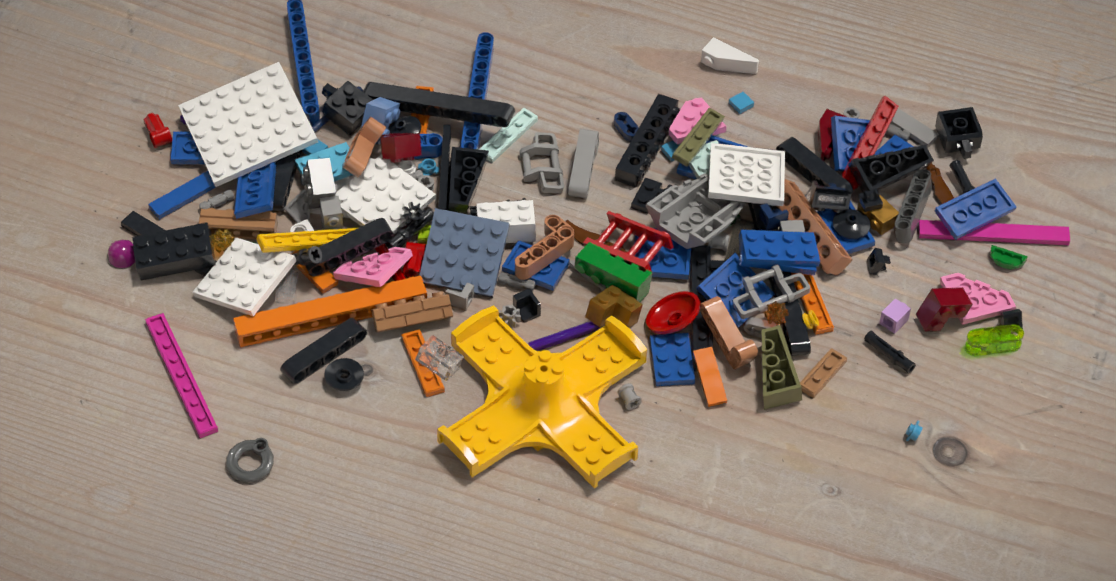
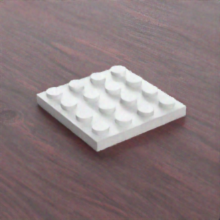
M711 143L708 198L783 206L785 151Z
M382 154L370 163L358 178L355 176L338 190L335 195L339 196L342 212L360 226L378 218H385L394 234L406 225L405 218L401 217L404 214L402 207L406 206L409 208L408 203L413 202L414 206L420 203V208L423 210L436 199L435 193L397 165L391 163L389 159H382ZM414 210L410 211V212L412 213V216H411V217H415V215H414V212H415V211H414Z
M235 238L216 262V265L211 268L195 288L193 294L196 298L254 316L297 260L294 255L284 252L262 253L259 244Z

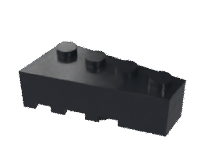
M924 144L898 151H889L884 154L855 158L851 160L848 166L864 193L874 189L879 191L914 174L916 171L928 167L934 159Z
M452 147L449 162L447 211L468 214L487 164L488 150Z

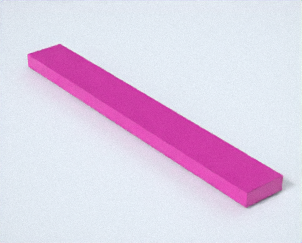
M920 220L918 223L919 238L955 240L942 221ZM989 223L957 240L1069 245L1070 232L1069 227Z
M164 313L146 318L145 323L199 438L217 433L218 427Z

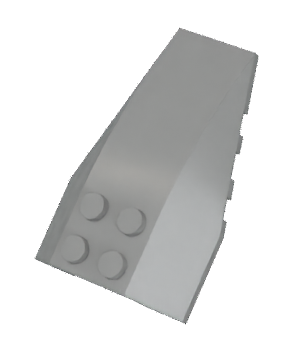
M705 173L699 175V178L691 181L689 179L684 181L683 185L671 186L646 204V208L657 229L661 232H667L672 240L686 249L704 245L731 224L746 204V202L708 198L709 175Z

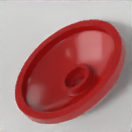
M688 291L670 294L652 306L647 314L646 324L652 332L657 334L678 332L695 320L700 311V300L696 294Z

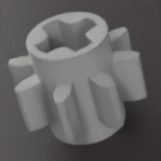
M503 305L502 311H499V317L510 328H515L516 322H521L520 309H516L513 305Z

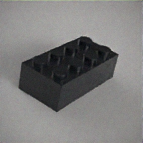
M208 222L132 237L136 270L141 281L216 265L212 234Z

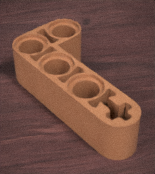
M370 116L354 137L342 168L358 178L366 168L373 147L383 134L386 126Z
M547 216L544 220V234L546 237L516 257L515 276L518 279H529L573 248L574 229L559 216Z
M716 296L700 303V312L731 367L737 369L752 362L758 355L756 344L751 339L747 341L743 339L721 298Z

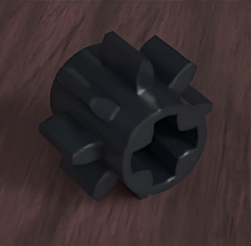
M409 202V208L406 206L402 207L404 214L401 217L405 218V224L412 222L413 226L418 223L417 220H424L421 216L425 210H421L420 203L414 206L413 202ZM412 210L415 211V212H414L415 217H411V216H412V213H411L410 211H412Z

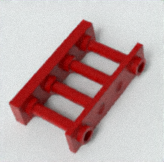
M611 211L606 213L610 224L597 240L587 237L583 242L584 247L591 242L609 251L612 257L618 255L624 259L625 263L638 265L639 270L643 272L646 270L652 272L650 262L662 246L673 249L671 236L667 232H661ZM616 228L624 231L613 246L604 244ZM631 234L639 237L628 252L619 250ZM647 240L655 243L644 258L635 257Z

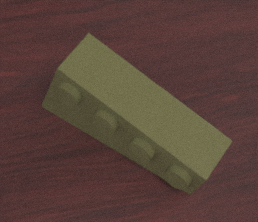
M781 326L762 329L764 410L801 401V384Z

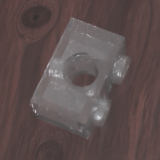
M432 335L420 347L415 360L445 381H448L459 370L464 356Z

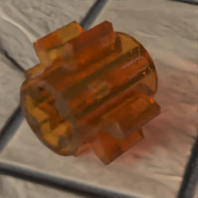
M777 301L767 304L768 308L767 311H764V315L767 318L768 324L774 322L778 326V324L785 323V316H789L785 304H779Z

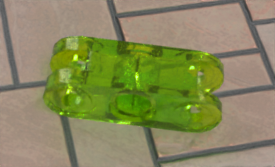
M1018 325L970 330L967 334L965 351L972 356L1018 351L1022 345L1024 330Z

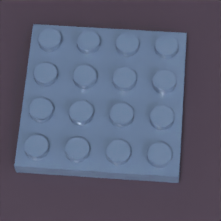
M435 208L419 275L422 277L424 284L463 290L465 285L470 283L474 285V294L493 297L510 224L508 222Z

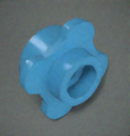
M424 159L418 165V169L423 172V175L430 176L433 173H439V167H436V162L433 159Z
M917 420L914 425L911 423L905 433L908 435L906 438L907 442L909 439L916 441L923 429V427L918 425L920 421Z

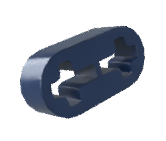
M626 112L615 114V128L626 141L631 142L639 128L638 125Z

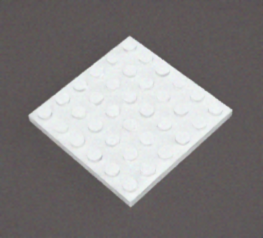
M279 62L178 105L216 187L318 143V139Z

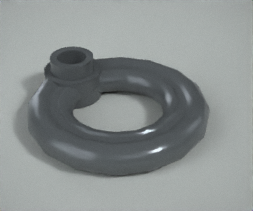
M265 438L245 440L237 443L230 449L226 457V467L230 475L242 482H255L263 479L270 473L274 464V455ZM247 451H254L256 455L262 458L261 465L253 471L243 470L238 464L239 457Z

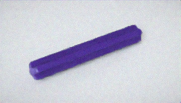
M589 321L530 341L528 345L534 350L539 351L595 332L600 327Z

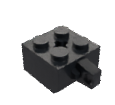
M349 81L345 82L340 88H335L327 83L322 88V94L327 98L322 112L331 122L348 135H351L362 125L366 103L373 99Z
M968 107L939 111L937 113L935 128L945 153L960 151L963 159L971 158L972 149L981 148L983 138L982 129L974 108Z

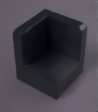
M530 288L513 295V306L516 309H520L521 320L524 323L541 316V304Z

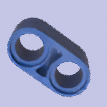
M435 133L420 134L421 155L414 156V159L437 158L441 156L442 137Z

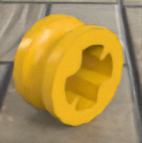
M810 310L808 314H802L808 329L811 330L814 325L819 326V321L814 311Z

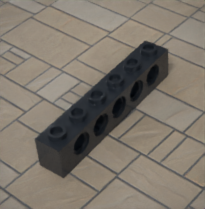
M658 93L615 169V181L636 187L638 182L643 180L645 169H649L652 157L657 155L660 143L663 144L666 132L669 131L674 118H676L680 111V108H678L679 100Z

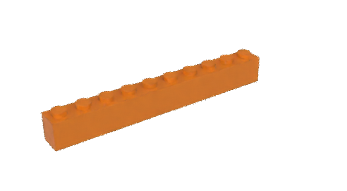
M421 276L409 277L385 283L381 287L371 286L260 311L254 316L241 315L233 318L234 329L241 348L337 326L350 318H354L357 321L371 318V309H376L375 305L387 303V306L395 305L394 301L401 299L411 302L413 297L421 295L427 298V291Z

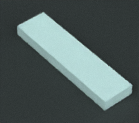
M523 108L511 119L508 127H502L479 150H488L487 160L493 163L538 121V116Z

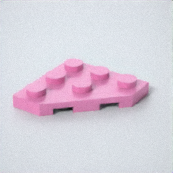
M702 97L685 101L670 126L669 136L676 144L682 143L709 108V105ZM722 122L713 135L725 133L726 125Z
M393 247L388 249V253L381 255L373 253L363 256L362 261L352 263L350 260L335 270L333 275L336 280L381 287L413 255L411 249Z
M954 273L940 278L943 288L963 287L973 304L968 314L963 318H959L962 325L999 316L1001 312L1016 309V305L1009 292L1004 290L997 291L990 288L989 284L978 280L974 282L965 278V275L961 273Z

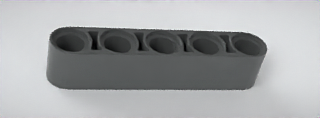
M926 169L915 172L895 221V236L899 243H908L913 239L931 193V173Z

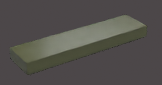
M709 107L675 150L672 158L688 167L723 122L725 116Z

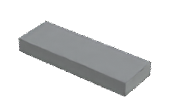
M899 108L890 123L901 128V131L906 130L910 132V138L921 145L925 144L927 148L939 137L937 132Z

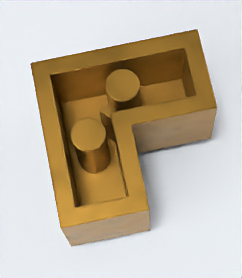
M612 285L590 299L585 318L601 327L605 324L608 317L613 316L630 328L638 322L643 304Z

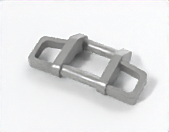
M536 132L533 137V144L519 150L525 172L523 174L524 181L532 182L539 179L543 192L561 194L564 189L563 170L559 164V147L557 146L555 134ZM538 139L549 140L551 144L538 143ZM534 155L551 156L553 168L536 167L531 169L530 157ZM545 179H558V186L547 185Z
M775 265L770 270L755 276L742 278L746 293L734 298L733 306L740 318L746 319L762 314L765 310L784 302L789 303L809 294L810 285L802 273L783 278L780 267ZM774 276L776 284L783 295L762 303L754 290L753 284ZM800 281L804 288L793 293L788 284ZM750 300L754 308L743 311L739 304Z

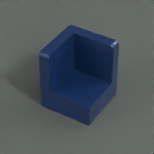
M767 203L760 205L759 219L767 231L780 227V221H788L789 212L787 210H771Z

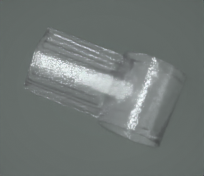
M293 268L288 271L276 288V303L296 304V287L299 274Z

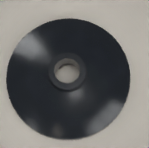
M404 116L392 122L388 130L390 133H420L422 126L416 117Z
M843 210L842 213L835 215L833 228L843 238L851 240L860 239L868 234L870 220L864 213L858 210Z
M340 358L332 361L326 367L324 377L326 383L331 388L339 391H348L361 384L364 378V371L357 361L349 358Z

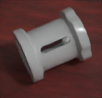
M716 235L708 243L710 249L717 248L727 252L729 235Z
M628 383L619 388L617 393L625 401L626 409L632 410L641 404L642 399L636 395L633 384Z

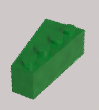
M591 242L575 257L574 267L580 273L590 276L596 284L601 283L605 285L606 289L614 285L624 293L635 298L638 302H641L649 293L652 272L649 270L643 272L639 270L638 265L634 263L629 265L618 255L612 257L609 251Z

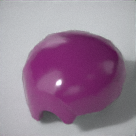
M121 239L111 243L108 249L110 264L116 268H126L135 263L134 247L130 240Z

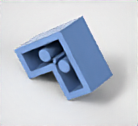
M382 97L366 103L361 128L371 116L386 126L382 135L390 134L388 127L390 123L399 118L400 103ZM381 138L375 144H381Z

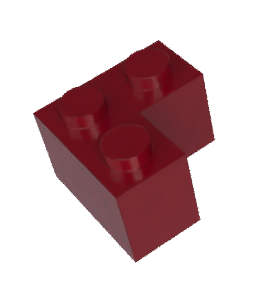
M390 133L380 137L382 159H390L391 163L402 162V158L404 161L414 160V156L421 155L420 133Z
M963 287L932 288L916 312V316L925 332H937L942 330L949 318L965 317L973 304Z

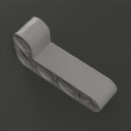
M580 129L568 196L588 197L594 159L598 152L599 131Z

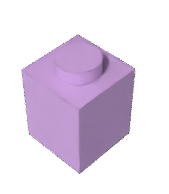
M895 298L881 312L879 324L895 334L909 320L911 308Z

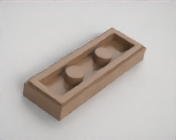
M831 348L800 382L802 392L814 399L847 362V357Z

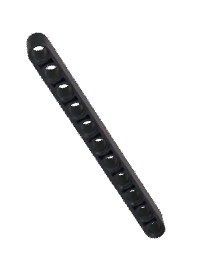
M748 202L755 230L767 231L759 219L760 205L763 204ZM777 227L768 231H779ZM781 271L783 278L792 276L791 272ZM774 276L770 277L771 289L775 293L774 298L783 295L776 284ZM794 283L788 284L793 293L796 292ZM796 299L789 303L784 302L777 305L790 355L810 354V339L802 317L799 300Z

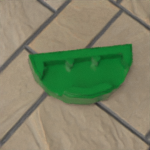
M991 245V259L1002 268L1016 269L1023 266L1027 261L1028 256Z

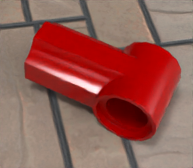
M154 113L147 114L143 120L154 148L171 143L172 135L170 130L164 126L159 115Z
M407 242L406 249H411L413 256L404 264L403 274L407 278L416 277L420 274L426 244Z

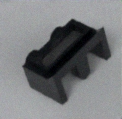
M813 181L809 202L817 211H825V208L832 209L834 212L842 213L843 210H849L853 190L850 184H845V188H837L834 183H828V187L819 186L817 181Z

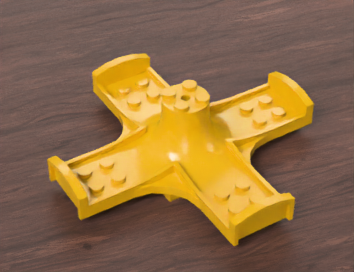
M495 306L488 307L472 315L451 332V346L482 376L488 387V395L485 403L448 428L444 425L437 429V442L439 444L444 443L470 470L472 478L507 454L522 447H533L537 452L542 448L555 451L594 489L598 487V482L629 460L636 461L638 459V446L634 442L628 443L599 414L598 404L601 395L611 385L646 363L647 348L620 320L613 316L608 317L605 326L561 353H551L547 350L537 351L531 348L499 317V310Z

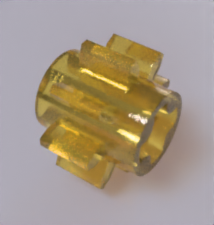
M218 229L217 232L212 234L213 246L218 253L221 250L225 252L235 240L227 229L224 232Z

